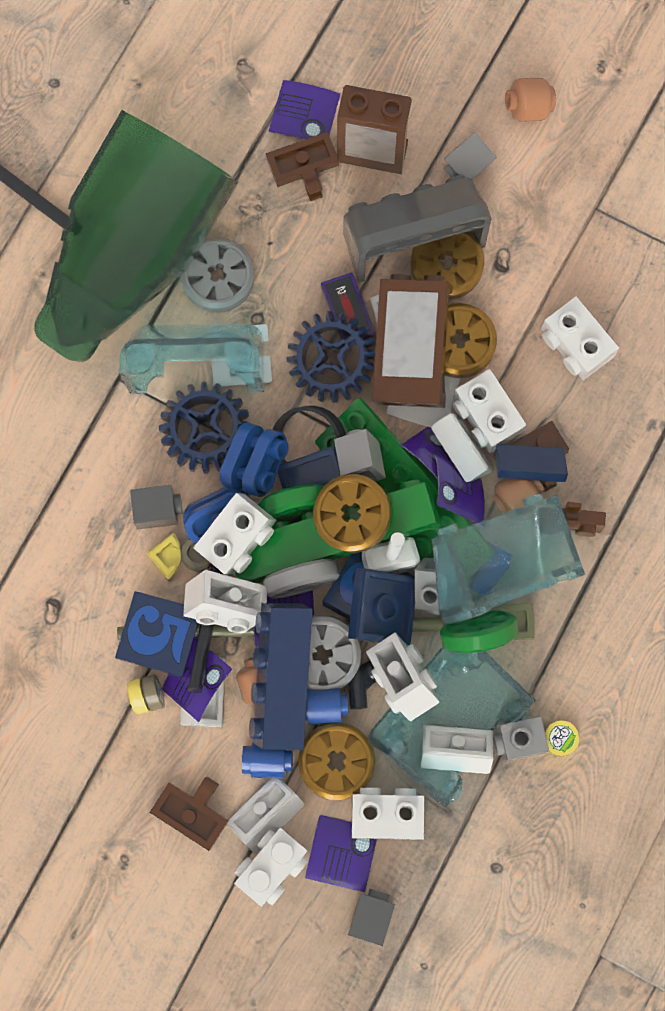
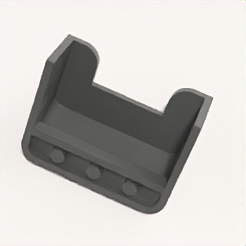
M457 175L449 178L441 185L433 187L431 184H425L415 188L409 194L400 196L399 193H393L384 196L380 202L369 205L366 202H361L348 208L349 212L343 217V235L359 283L365 281V260L473 230L475 238L481 247L484 248L492 218L488 206L474 181L470 178H465L464 175Z

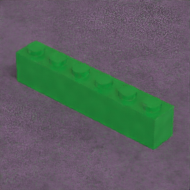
M411 480L400 484V490L387 494L392 507V521L387 534L378 544L389 542L391 536L396 532L402 533L404 537H409L442 527L431 487L427 483ZM359 505L355 508L350 506L346 508L345 513L348 516L345 520L347 522L350 519L357 521L360 518L361 514L357 512L360 509ZM309 512L301 516L302 521L289 524V521L274 523L271 527L274 529V532L270 539L263 546L257 545L250 554L253 559L242 573L236 572L235 574L238 579L258 584L263 582L268 575L291 566L320 559L335 560L355 553L340 551L326 543L315 527L313 512Z

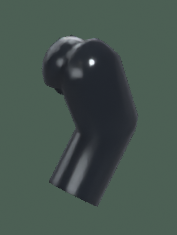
M371 661L363 663L349 682L351 710L368 708L366 690L376 682L371 672L374 669Z

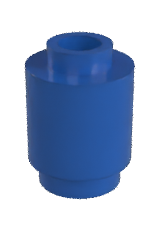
M340 688L307 690L305 721H308V724L342 722L341 715H348L347 694H340Z
M253 742L252 746H243L242 774H251V778L285 779L286 772H292L293 750H262Z

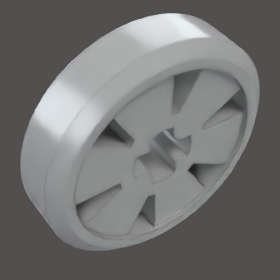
M211 238L201 241L188 251L181 265L180 276L185 294L193 304L206 311L225 312L238 307L248 298L254 285V267L249 254L242 246L228 239ZM218 268L223 269L225 279L221 280L219 278L217 282L212 281L210 272L212 270L217 272Z
M320 559L274 572L268 575L262 583L266 587L267 597L277 599L329 585L339 578L340 573L336 561Z
M322 614L312 616L307 690L342 688L357 673L361 661L359 640L348 639L349 625L340 618ZM323 645L326 650H332L333 654L328 655L329 661L322 662L319 657H313L312 653L317 652L316 646Z

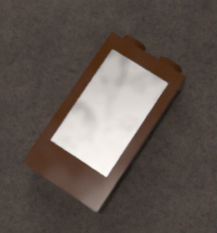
M345 85L337 115V156L339 163L402 174L408 146V139L406 137L408 117L412 103L411 97Z
M392 274L390 279H380L372 402L387 406L445 408L446 394L443 393L449 294H452L453 286L448 281H444L443 276L425 275L424 280H411L410 275Z

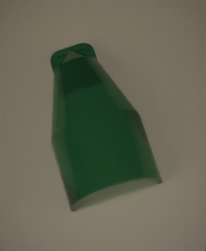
M121 110L70 198L68 209L71 212L66 231L63 230L60 241H63L59 262L55 261L45 304L34 323V331L38 339L68 360L75 362L89 360L101 341L108 339L187 271L239 182L230 174L180 142L130 113Z

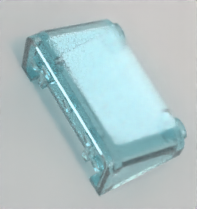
M251 324L140 326L133 331L121 349L119 373L130 394H147V386L151 380L156 377H164V361L225 360L230 368V375L241 378L246 384L247 392H264V339L259 328Z
M542 493L522 499L524 506L461 529L455 523L437 530L439 537L432 539L438 610L443 625L474 618L487 613L486 611L537 590L554 586V584L561 581H569L585 575L557 495L544 499Z
M442 646L422 669H427L436 681L438 687L433 690L440 702L412 721H409L401 712L395 714L389 708L370 731L368 742L437 803L446 808L449 803L455 801L461 795L463 778L458 774L459 771L421 768L423 725L493 731L501 721L505 723L522 721L528 715L531 705L536 700L486 651L454 653Z

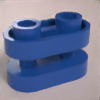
M248 422L243 423L236 431L220 470L222 485L235 490L243 488L245 493L253 496H265L272 490L279 466L288 453L289 446L285 434L272 429L264 431L261 426Z
M224 487L189 504L183 513V522L189 539L198 543L236 493L245 494L242 489L235 490Z

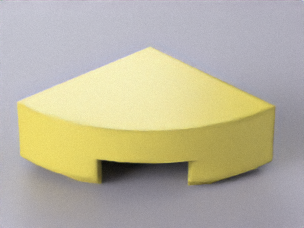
M174 532L147 553L148 557L168 581L176 575L182 559L181 546Z

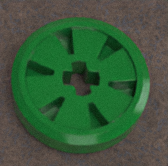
M308 484L286 488L264 497L258 505L277 520L275 523L289 521V524L302 521V515L313 512L316 498L325 485Z
M487 610L465 614L448 621L440 629L443 648L454 653H477L492 650L508 644L519 633L516 616L502 610Z

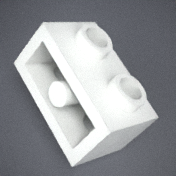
M577 296L545 319L541 328L543 331L542 338L552 350L557 348L565 358L563 363L568 371L574 376L578 374L583 381L613 359L619 350L616 343Z
M490 369L455 389L453 396L455 401L452 403V406L461 420L467 419L473 430L470 433L479 448L485 446L490 454L495 451L497 444L505 445L524 433L527 426Z
M236 493L194 546V549L225 575H234L236 572L240 574L251 563L253 558L250 554L256 546H263L270 539L274 532V529L271 527L277 520L247 495Z
M204 570L186 583L183 616L196 619V622L202 625L216 624L227 627L230 632L244 633L255 626L256 615L258 612H261V603H267V590L264 585Z
M393 633L366 651L374 666L371 672L378 684L385 688L387 692L384 696L385 700L395 714L401 712L409 721H412L440 702L433 690L438 685L427 669L422 670L420 663L424 659L413 643L407 646L396 633Z
M360 788V794H353L352 838L423 840L424 796H416V789L397 788L395 789V795H381V788ZM367 807L374 808L377 813L376 818L372 820L365 818L363 814L364 809ZM401 808H408L411 811L412 816L410 820H403L400 817L399 811Z
M281 828L276 833L270 829L257 846L262 850L252 861L247 857L234 872L239 877L234 884L261 907L266 902L273 906L286 890L281 885L289 874L296 878L309 862L304 858L308 851Z

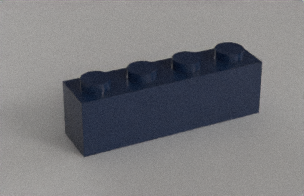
M261 603V612H258L256 615L255 626L256 632L259 634V647H256L254 650L253 663L255 669H257V683H253L251 688L252 703L255 704V716L250 719L249 734L250 738L253 739V743L262 750H304L312 608L302 603Z

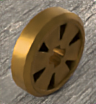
M467 231L414 246L410 262L411 273L414 280H424L425 275L443 276L444 281H448L453 286L452 294H449V300L457 299L471 292L479 283L484 269V253L478 240ZM445 256H451L452 263L456 264V266L451 265L450 269L442 268L443 263L438 260H444Z
M464 303L448 305L444 375L452 378L474 376L484 370L494 356L497 345L496 329L487 314L479 308ZM457 333L462 334V338H468L463 348H457L456 343L451 344Z
M347 474L331 480L322 488L314 504L313 518L319 535L326 543L343 552L358 553L373 548L385 537L392 521V507L388 495L375 481L363 475ZM359 505L360 509L357 512L361 514L360 518L357 521L350 519L347 522L345 520L348 516L345 513L348 506L355 508Z
M340 722L324 724L314 729L305 738L304 750H300L298 756L299 772L306 786L319 797L333 801L352 798L353 794H359L360 788H366L375 769L374 749L366 735L356 727ZM333 752L337 756L341 752L346 757L343 760L345 768L341 771H338L337 768L332 771L327 766L331 762L328 756Z

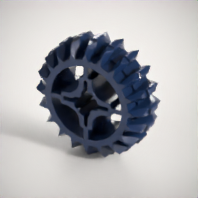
M327 311L326 322L322 321L319 314L313 315L316 323L315 326L312 327L307 321L302 322V326L307 330L304 335L299 331H294L293 336L300 340L299 345L294 343L288 344V349L297 352V356L287 357V362L298 364L297 367L289 371V374L292 377L302 375L296 382L298 388H302L308 383L310 384L306 390L307 396L312 397L318 389V400L320 402H324L327 394L330 393L331 401L338 403V392H342L346 400H351L352 397L349 391L351 387L359 394L363 392L362 387L358 384L360 379L368 384L372 382V379L364 373L366 369L374 371V364L369 363L368 359H375V351H367V348L373 346L376 341L373 337L363 340V337L368 334L369 329L367 326H363L356 331L359 320L356 317H353L347 325V314L344 312L339 314L337 322L334 321L332 311ZM337 330L348 333L350 336L345 340L342 339L337 343L331 344L320 334ZM313 341L318 348L319 356L312 364L313 367L308 370L306 354L309 345ZM323 344L334 353L336 349L340 351L337 354V359L343 370L331 362L329 365H326L325 362L328 360V356L322 347ZM357 344L359 348V362L356 370L352 373L346 365V358L352 351V347ZM328 371H337L345 381L337 384H323L316 381L315 378Z
M203 381L201 383V391L197 392L193 384H189V395L185 396L182 391L178 390L176 396L179 402L176 403L173 400L166 402L167 407L172 412H161V419L168 422L159 425L160 433L168 434L161 439L162 445L171 446L167 451L170 458L179 455L177 464L180 467L190 460L189 470L191 472H195L198 464H202L203 473L208 474L210 471L209 464L215 463L216 470L220 471L222 467L221 461L225 459L236 431L243 423L247 422L243 420L249 417V412L247 409L239 410L243 405L241 398L231 401L233 397L231 389L226 390L220 395L221 385L218 383L213 386L212 391H208L207 382ZM200 404L214 405H211L204 412H196L191 409ZM224 410L233 420V429L230 437L226 436L223 430L218 427ZM181 418L192 428V432L188 437L189 442L186 446L178 438V425ZM206 422H210L212 431L207 433L205 430V434L200 433L198 424L204 423L205 425ZM206 443L222 445L220 448L210 452L195 451L196 449L200 450Z

